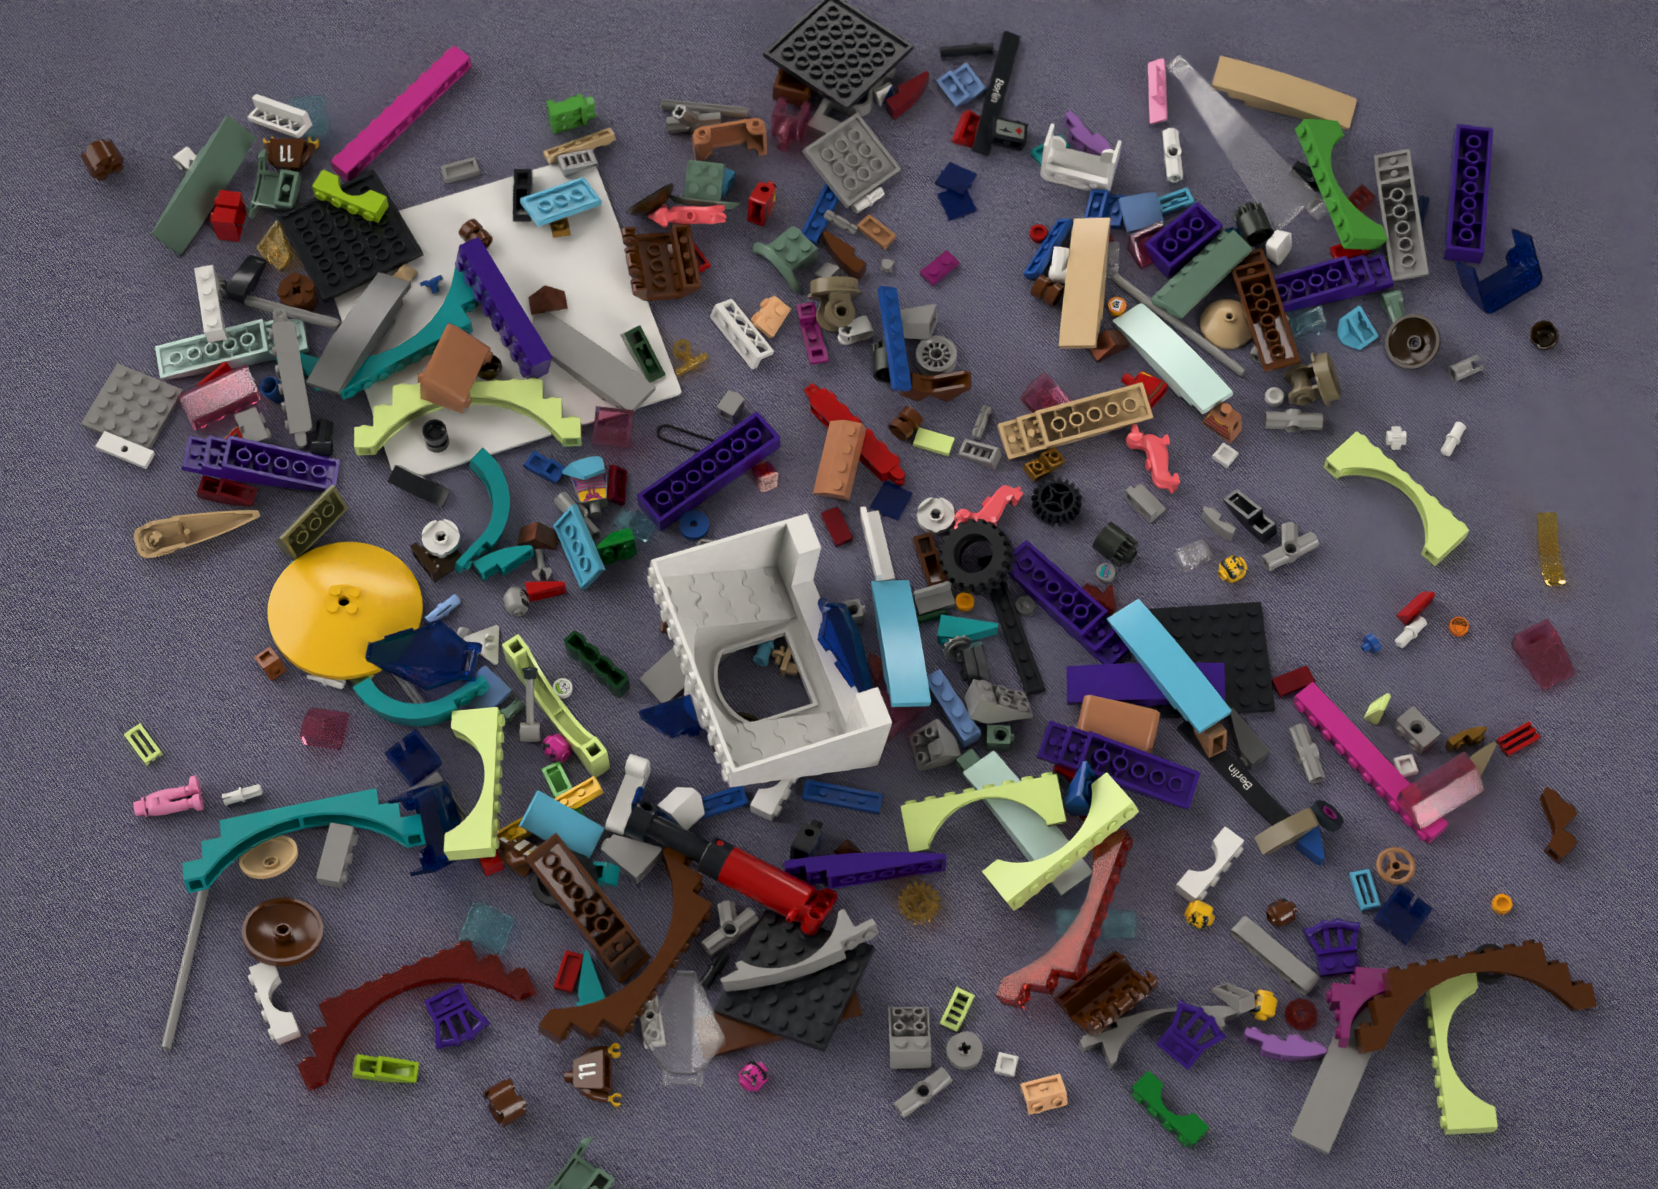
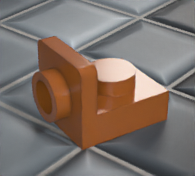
M268 647L254 657L270 681H273L287 671L271 647Z

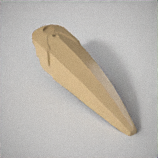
M259 510L219 511L178 515L168 519L149 521L147 524L138 527L134 532L133 538L137 554L145 559L170 554L175 550L238 528L259 518L260 514Z

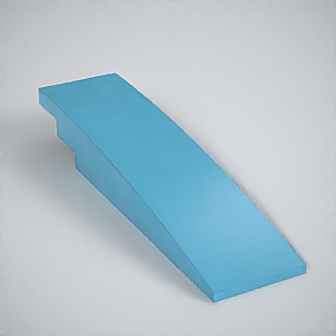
M909 580L871 581L884 682L886 681L887 693L890 695L891 707L930 706L931 698Z
M1140 599L1135 600L1107 618L1109 624L1173 708L1177 709L1184 719L1191 723L1198 734L1231 714L1232 710Z

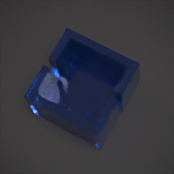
M416 728L402 738L406 750L403 751L401 744L397 742L384 752L387 761L410 788L423 780L425 773L430 775L442 765L440 756Z
M1399 884L1377 912L1373 922L1387 932L1392 930L1391 935L1404 945H1407L1430 915L1433 908L1420 898H1417L1413 906H1411L1410 903L1414 894Z

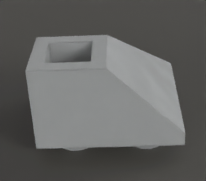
M939 719L933 720L909 735L918 771L948 765L961 756L957 739Z

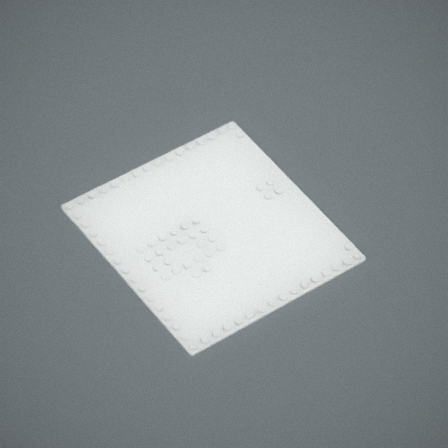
M586 156L587 161H591L590 157ZM558 163L533 170V194L584 177L602 200L600 206L567 217L571 235L553 238L550 223L537 227L532 219L531 222H513L514 176L399 211L423 251V256L406 263V265L418 271V274L410 282L411 288L403 297V305L394 316L395 323L369 356L380 354L399 346L416 335L433 319L443 305L450 290L459 245L465 243L458 234L459 229L468 220L476 219L483 226V229L487 230L493 237V241L487 248V251L532 324L543 313L531 315L528 297L544 285L565 291L568 309L549 313L588 337L645 378L620 334L640 325L666 375L651 382L656 390L639 408L681 395V388L648 301H643L632 294L630 281L633 278L628 273L629 270L624 251L627 246L623 244L621 230L596 166L564 177ZM398 268L386 273V275L393 276ZM438 275L443 276V280L437 284L438 292L432 293L430 287H421L419 284L425 280L429 281ZM371 281L334 298L342 322ZM478 302L479 306L472 312H467L466 315L472 323L473 332L470 335L491 347L493 355H496L502 362V371L492 380H527L520 374L518 364L512 361L510 351L507 347L503 346L499 333L494 331L490 318L484 315L482 305ZM432 355L425 356L419 362L412 363L405 367L404 370L395 372L387 379L378 381L370 388L365 389L372 413L374 412V406L381 404L392 405L393 385L401 383L408 385L417 384L418 373L425 371ZM551 361L548 374L538 378L543 379L544 399L549 397L561 398L563 418L569 416L580 417L582 426L626 413L622 408H616L606 399L603 401L553 361ZM477 376L476 379H475V380H481V381H492V380L480 379L478 376ZM470 404L469 408H465L463 414L448 408L427 413L408 423L392 435L383 446L392 471L395 465H401L416 474L427 476L470 462L482 447L493 455L553 435L530 417L511 409L493 405ZM433 419H438L446 425L450 440L447 449L439 453L428 450L422 433L424 424Z

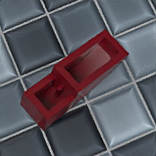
M928 71L897 86V94L886 99V111L893 120L905 113L921 97L929 83Z
M203 475L197 490V497L230 505L253 506L258 488L224 478L219 480Z

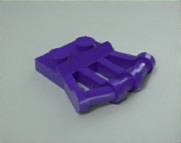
M1336 918L1334 921L1328 922L1327 920H1321L1315 926L1303 929L1304 936L1315 952L1320 977L1354 973L1355 967H1360L1356 947L1360 922L1355 921V923ZM1329 929L1336 930L1339 947L1331 948ZM1342 929L1353 931L1350 946H1345ZM1322 931L1325 949H1321L1313 935Z
M461 983L424 1001L435 1024L437 1050H441L442 1047H460L463 1042L469 1039L470 1041L474 1040L475 1036L490 1024L483 1015L471 1006ZM465 1011H469L479 1020L472 1029L463 1014ZM457 1015L466 1030L465 1033L459 1036L450 1020ZM446 1022L453 1038L441 1039V1023Z
M1180 999L1172 1024L1159 1038L1156 1045L1189 1070L1205 1049L1227 1036L1224 1032H1221L1215 1017L1206 1014L1201 1006L1190 1005ZM1181 1012L1192 1013L1193 1015L1180 1029L1177 1025ZM1197 1018H1200L1205 1023L1192 1038L1186 1032ZM1210 1027L1215 1037L1200 1045L1197 1041Z

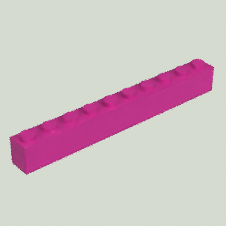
M455 45L451 49L446 50L443 56L438 61H435L426 72H423L416 82L410 84L402 95L396 97L395 101L383 110L381 115L373 119L365 130L360 131L352 142H349L339 154L333 157L331 161L333 171L347 182L353 180L472 67L470 56Z
M1314 682L1310 683L1295 696L1293 703L1296 710L1303 713L1313 727L1318 728L1322 737L1326 741H1330L1334 745L1336 752L1348 760L1350 767L1356 769L1361 774L1362 779L1375 788L1376 794L1388 802L1390 809L1397 812L1408 827L1411 826L1421 841L1429 844L1446 830L1448 826L1446 820Z

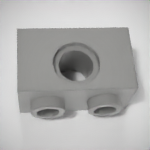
M1414 706L1396 719L1393 726L1395 732L1408 741L1411 749L1418 751L1420 754L1433 745L1441 734ZM1411 729H1417L1420 733L1415 734Z

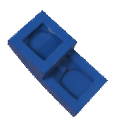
M535 450L523 466L539 477L555 484L562 476V470L566 468L552 458L547 459Z

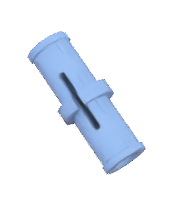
M453 594L442 604L436 605L437 608L424 617L425 621L432 627L441 618L447 617L451 610L461 604L460 599Z

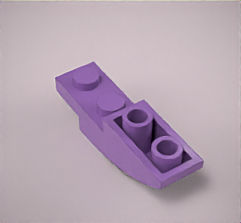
M1072 111L1065 114L1064 124L1070 130L1069 140L1081 152L1101 156L1103 150L1112 149L1105 137H1102L1098 132L1092 135L1091 131L1084 127L1081 119L1074 115Z
M1247 1027L1242 1039L1245 1042L1261 1047L1259 1055L1281 1061L1303 1062L1324 1058L1327 1048L1323 1047L1321 1043L1315 1041L1308 1042L1300 1035L1288 1034L1286 1040L1283 1041L1281 1037L1274 1034L1269 1036L1255 1027H1251V1029Z

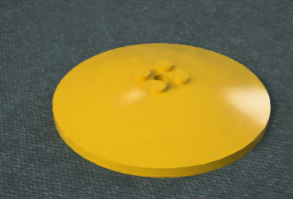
M359 542L327 544L298 557L279 576L271 591L268 602L270 632L283 656L297 668L309 674L332 680H351L367 677L394 664L413 644L423 618V601L420 587L407 565L398 557L382 548ZM341 600L349 601L346 606H341L339 602Z

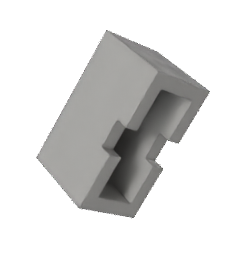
M256 407L234 415L244 439L271 444L269 439L272 436L269 428H264L263 423H266L262 412H257Z

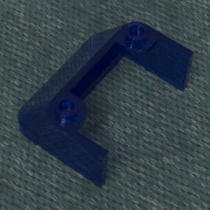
M1512 229L1511 232L1515 246L1506 254L1507 266L1479 281L1475 268L1459 261L1455 263L1462 288L1482 312L1492 314L1541 284L1543 275L1532 235Z
M691 694L638 711L641 720L662 735L669 736L670 739L681 735H688L689 738L700 735L699 731L705 730L699 725Z
M439 781L409 790L388 800V804L402 802L407 811L416 810V813L421 815L426 847L420 851L419 855L422 866L410 872L411 876L437 872L457 861L448 860L444 853L445 833L461 824L450 785L446 781Z

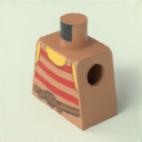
M1224 402L1212 408L1202 422L1204 426L1230 444L1242 431L1240 413Z

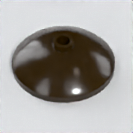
M673 182L663 186L626 210L627 214L643 216L658 210L662 204L669 200L674 189Z
M1404 315L1397 319L1388 329L1385 338L1386 352L1389 358L1402 368L1418 369L1424 367L1435 358L1439 351L1441 342L1440 332L1436 324L1424 315ZM1419 341V345L1414 347V342Z

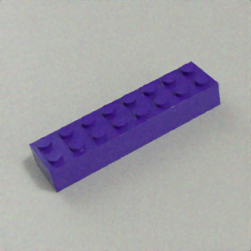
M1457 124L1452 145L1443 259L1477 264L1481 262L1485 244L1493 128Z
M477 237L459 245L455 266L459 272H462L466 285L471 287L475 300L482 305L484 315L490 318L492 327L495 332L499 333L503 346L507 347L510 351L512 361L518 364L522 377L529 380L530 378H539L548 374L553 357L481 239Z
M756 411L637 494L638 506L661 532L681 518L685 512L694 509L780 448V437Z

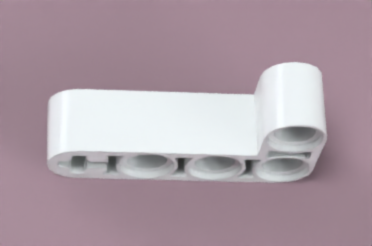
M634 754L629 755L625 765L626 774L606 821L605 830L625 836L627 822L641 798L650 775L651 765L649 759Z

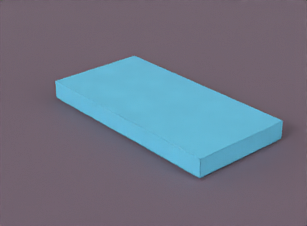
M581 177L520 198V203L537 227L600 206L602 200L587 180Z
M576 504L571 505L553 526L580 589L584 590L604 572L605 567Z
M541 791L536 792L519 824L523 829L545 841L554 833H557L570 850L587 856V858H590L605 829L603 826Z

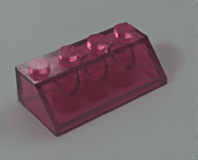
M247 364L178 395L193 430L204 428L207 424L221 420L224 416L238 412L241 408L255 404L258 400L262 399Z
M1463 752L1401 790L1397 801L1421 831L1483 793L1485 789L1477 767L1466 752Z

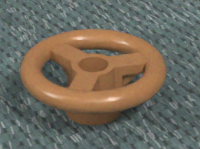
M1390 847L1378 855L1376 869L1379 876L1385 882L1392 885H1402L1413 878L1416 864L1413 856L1405 849ZM1394 853L1405 856L1410 865L1402 864L1396 859ZM1385 856H1388L1390 862L1386 867V873H1384L1382 861ZM1392 865H1396L1398 869H1394ZM1402 871H1408L1404 878L1393 879L1399 877Z

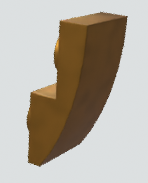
M567 217L550 223L553 238L571 235Z
M1054 447L1041 453L1039 458L1024 464L1022 469L1035 482L1062 466L1066 460Z
M1479 726L1459 732L1449 738L1444 747L1451 752L1453 749H1460L1465 743L1469 747L1474 743L1478 745L1485 739L1484 735L1487 728Z

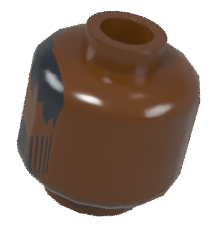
M1281 898L1268 905L1266 916L1272 926L1275 925L1281 928L1295 920L1297 908L1292 901L1289 902L1287 899Z

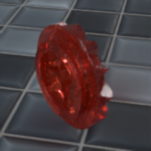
M1298 998L1293 1001L1291 1000L1286 1007V1021L1294 1029H1310L1317 1021L1318 1011L1315 1008V1004L1309 1002L1308 999ZM1300 1007L1303 1012L1308 1013L1304 1016L1303 1021L1300 1015L1295 1014L1299 1012Z

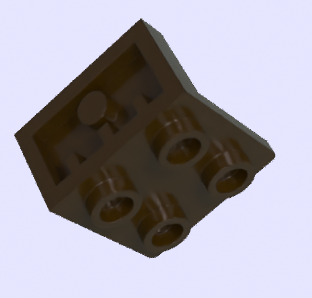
M445 535L438 536V541L445 540ZM417 542L410 546L413 557L434 583L452 572L456 561L462 556L456 549L445 558H439L428 553L424 546L420 547Z

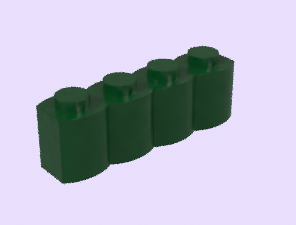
M572 631L564 639L567 654L572 659L579 661L583 669L593 673L599 683L607 685L608 690L614 696L621 698L630 689L626 673L616 668L608 657L601 655L594 645L587 643L582 634Z

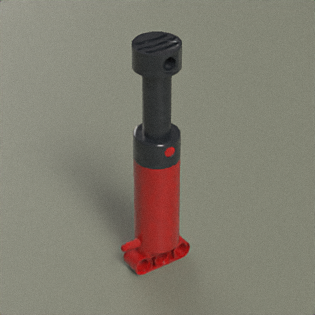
M645 799L639 801L625 828L626 835L642 843L649 837L698 862V872L785 916L787 922H801V930L806 934H817L832 913L838 898L835 891L828 888L818 891L814 886L715 836L709 842L660 817L661 808Z

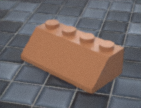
M847 420L830 421L813 494L850 500L866 434V428L862 423Z

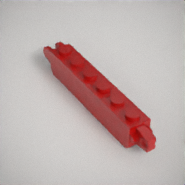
M813 383L804 389L805 395L810 400V412L827 429L829 428L830 421L847 420L862 423L859 417L853 416L850 413L849 408L844 403L841 404L837 400L836 395L832 391H828L825 387L820 389ZM867 428L859 460L880 481L890 479L897 486L903 485L905 483V473L900 468L899 457L895 453H891L886 444L881 440L879 441L873 431Z

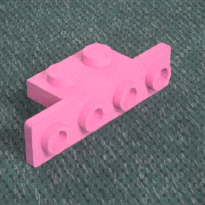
M1164 58L1148 63L1149 116L1152 125L1167 120L1166 61Z

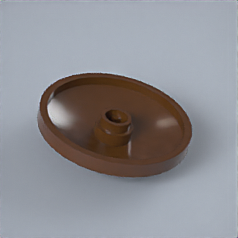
M275 898L260 903L248 913L242 925V941L247 952L257 961L277 967L292 966L309 959L319 949L324 935L323 921L316 909L308 903L294 898Z

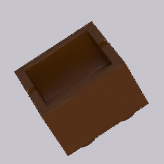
M779 68L773 85L772 100L807 108L813 90Z

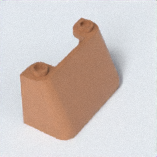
M759 118L699 127L692 135L695 160L705 161L708 156L712 157L713 148L747 143L748 150L755 149L758 156L767 155L766 128L764 122Z
M448 323L422 376L420 383L421 399L463 414L465 408H469L471 404L470 390L482 365H485L487 362L490 363L493 357L491 347L456 325Z
M1086 695L1083 698L1077 728L1086 732L1097 733L1152 754L1161 714L1159 711L1151 708Z

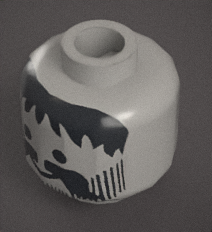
M512 587L504 594L503 600L508 614L520 617L529 610L528 593L521 587Z

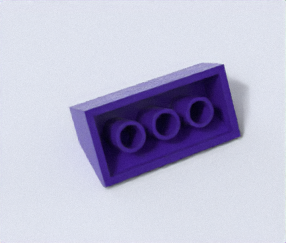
M1197 201L1149 239L1144 246L1155 267L1169 278L1221 233L1223 225Z

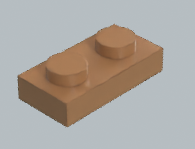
M870 214L857 225V229L883 250L896 239L895 233Z

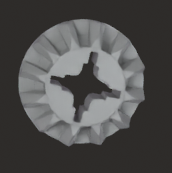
M956 635L954 639L949 638V642L944 643V656L948 660L957 661L955 653L958 652V649H954V647L972 642L971 639L965 635L961 637Z

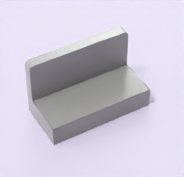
M1142 484L1135 488L1130 486L1125 490L1124 499L1149 523L1166 511V507Z
M950 581L914 591L913 601L918 615L956 606Z

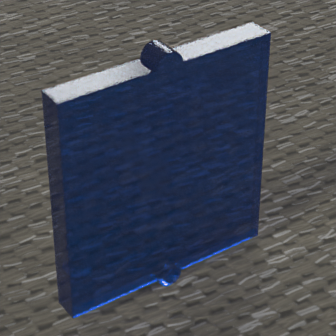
M949 162L945 169L941 171L940 176L935 181V185L963 196L967 189L972 187V182L977 177V173Z
M965 184L956 188H949V190L937 194L949 221L960 217L964 218L965 215L977 212Z
M884 481L870 509L874 511L879 510L883 517L888 516L898 521L913 493L901 488L900 485L896 486Z

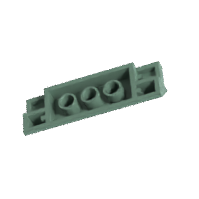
M1232 230L1230 233L1222 231L1151 298L1153 305L1165 308L1168 315L1182 319L1253 251L1252 247L1236 231Z

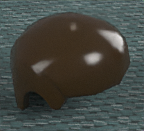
M1542 320L1532 326L1530 339L1537 349L1547 351L1554 348L1558 343L1559 332L1551 321Z
M493 355L490 363L487 362L485 365H482L477 376L484 380L496 378L502 371L501 360L496 355Z

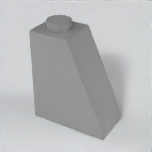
M937 304L900 310L904 338H931L938 322Z
M615 834L611 838H606L600 848L602 856L612 864L619 866L620 871L636 884L645 877L663 856V849L659 846L642 843Z

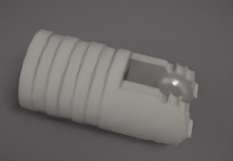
M1474 355L1449 366L1448 372L1451 379L1457 382L1484 370L1483 365L1473 369L1470 363L1477 361L1480 358L1479 355Z

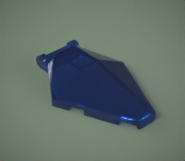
M821 597L818 600V607L822 613V623H820L817 640L826 652L830 650L837 661L834 664L850 688L855 686L859 693L873 689L861 634L847 605L842 602L835 603L828 598Z
M440 619L426 623L425 627L415 630L409 628L384 636L385 639L368 643L365 656L367 662L426 691L460 679L474 682L477 676L475 671L479 653L482 652L483 647L478 642H466ZM468 651H472L468 671H465L468 659Z

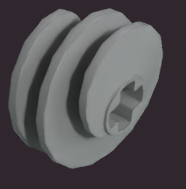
M967 1031L953 1036L946 1048V1056L950 1064L961 1070L975 1067L980 1062L983 1054V1046L979 1037L973 1032ZM961 1048H965V1050L968 1051V1053L964 1054V1052L961 1051Z

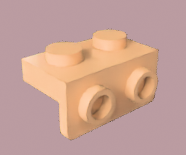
M775 295L765 298L760 304L761 309L759 312H756L751 318L754 327L770 339L774 337L791 310L790 307Z

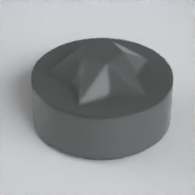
M1023 596L1016 601V610L1019 615L1030 616L1034 612L1035 603L1032 598Z

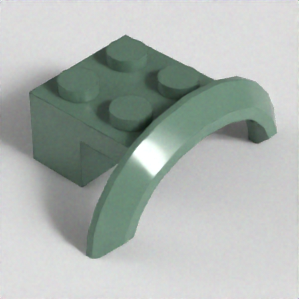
M263 149L258 154L255 190L252 201L246 209V213L251 219L257 215L259 207L288 211L297 206L302 177L299 172L281 169L280 173L267 171L266 149Z
M688 160L684 197L670 196L674 203L702 207L725 205V209H734L740 205L739 202L721 201L726 163Z
M794 225L767 246L760 242L753 244V254H760L770 261L784 276L790 289L795 293L802 294V288L793 271L800 266L805 270L817 261L818 248Z
M592 1136L581 1140L569 1161L547 1189H611L615 1184L613 1177L599 1167L596 1169L582 1158L593 1140Z

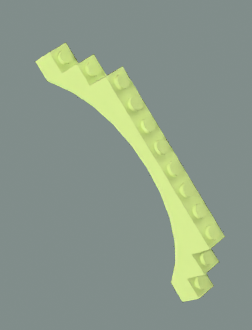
M543 379L474 381L469 396L472 398L471 404L493 405L511 409L530 417L542 425L563 447L582 446L581 418L575 416L563 418L561 398L549 397L544 399ZM420 383L393 385L392 405L381 404L374 406L373 426L361 425L360 427H354L356 455H376L391 436L408 423L427 413L445 407L421 399Z

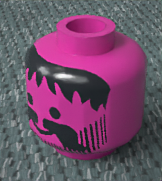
M561 734L548 735L543 741V753L553 762L559 761L562 763L570 757L572 753L571 745Z
M750 1061L738 1073V1082L746 1091L756 1092L768 1081L766 1073L768 1069L761 1062L755 1063Z

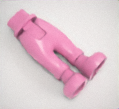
M197 775L189 778V785L186 787L181 786L179 788L156 791L145 798L142 797L140 801L133 802L135 816H162L187 811L190 808H194L196 811L204 810V801L201 796L202 790ZM188 796H192L190 799H182V800H179V801L171 802L172 800H176V799H180V798H187Z

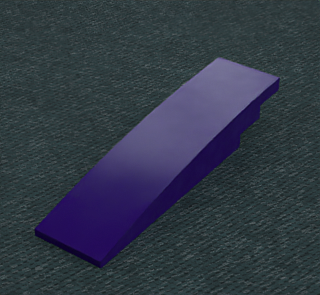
M1382 254L1369 258L1361 255L1351 259L1343 256L1273 276L1285 312L1336 302L1394 287Z
M189 435L181 470L241 482L324 492L331 485L336 487L340 460L228 435V439L210 435L208 439Z
M1027 540L1014 550L1015 563L1011 565L1014 569L1012 574L1008 573V575L1101 664H1116L1130 651L1107 621V618L1110 617L1108 610Z
M1194 662L1222 699L1226 701L1225 664ZM1140 663L1066 666L1068 705H1081L1086 695L1098 696L1137 706L1170 704Z
M1051 720L1048 722L1036 757L1076 773L1082 762L1087 761L1098 779L1107 772L1122 789L1187 810L1190 807L1201 773L1097 733L1086 732L1073 726L1067 727Z
M918 852L849 853L784 861L785 872L799 879L806 878V883L810 885L827 882L828 889H836L946 871L947 857L946 854Z

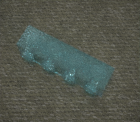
M1056 909L1055 935L1062 937L1080 936L1084 938L1091 936L1101 938L1120 937L1123 939L1135 938L1137 911Z

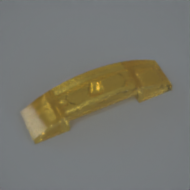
M1557 512L1537 513L1538 553L1545 586L1565 585L1557 536L1559 531Z

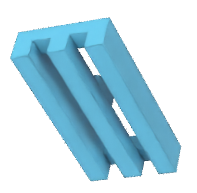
M1187 187L1158 197L1162 216L1190 207L1195 203Z
M1370 869L1351 872L1349 876L1360 911L1380 908L1381 904ZM1364 874L1366 875L1374 903L1370 901L1363 879ZM1356 876H1358L1362 892L1366 901V905H1364Z

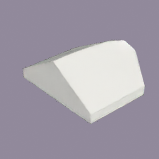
M676 787L658 804V807L669 818L686 830H689L704 815L701 795L694 788Z

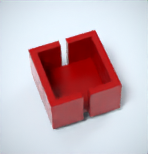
M220 190L214 200V212H211L210 215L213 231L216 232L218 240L240 242L243 227L235 226V224L244 225L247 215V208L242 193Z

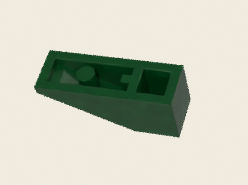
M640 325L620 334L629 353L647 381L651 383L666 375Z

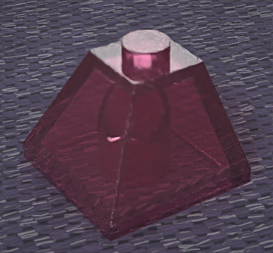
M1046 372L1041 373L1032 381L1019 398L1031 413L1071 402Z
M311 707L303 719L299 735L303 745L341 750L349 713Z

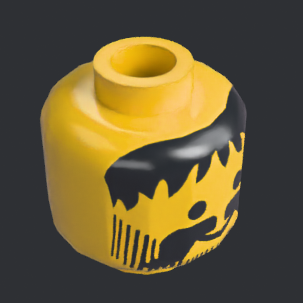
M1235 555L1224 559L1219 563V577L1228 583L1240 580L1246 575V562L1242 557Z
M1200 900L1190 902L1184 913L1186 922L1199 929H1204L1207 925L1211 926L1215 919V915L1212 914L1213 907Z
M1258 990V993H1254L1255 1008L1249 1010V1012L1255 1015L1254 1019L1266 1021L1267 1018L1274 1017L1278 1000L1274 997V993Z

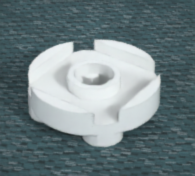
M931 497L925 499L919 505L917 521L924 531L931 532L932 535L937 536L952 527L955 514L954 508L948 500L940 497L939 499H933ZM933 512L935 514L940 513L938 519L932 518Z
M450 520L431 521L422 531L424 547L428 553L439 558H445L453 553L461 541L457 526ZM445 535V540L438 541L437 536Z

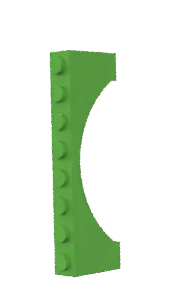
M1304 119L1295 131L1343 248L1378 250L1388 240L1382 225L1370 220L1347 199L1338 186L1332 171V148L1344 136L1339 121Z

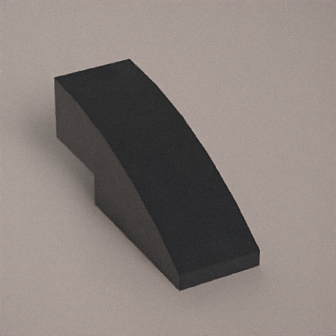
M514 169L513 222H531L532 218L521 205L520 198L533 194L532 169Z
M249 255L231 279L226 289L227 297L244 303L247 295L251 291L254 292L267 264V260Z
M395 465L387 481L442 508L451 490L421 474H416L401 465Z
M1234 490L1223 499V502L1234 516L1263 544L1277 534L1276 523L1263 514V509L1240 490Z

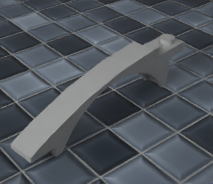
M842 909L838 911L836 926L830 938L811 957L795 965L782 968H761L739 961L735 963L738 968L737 971L720 979L725 991L745 990L778 984L814 973L846 959L844 951L854 949L858 944L873 939L879 934L877 925L873 918L854 927L846 911Z
M1201 1006L1206 1014L1215 1017V1021L1221 1031L1224 1030V1022L1240 1016L1238 1011L1229 1006ZM1177 1007L1150 1010L1120 1018L1115 1021L1114 1029L1112 1027L1105 1028L1102 1033L1095 1037L1090 1034L1083 1036L1079 1042L1081 1053L1101 1047L1109 1069L1114 1068L1123 1044L1133 1032L1151 1021L1174 1017ZM1182 1011L1180 1017L1190 1019L1193 1014ZM1197 1018L1196 1020L1203 1024L1205 1023L1200 1018Z

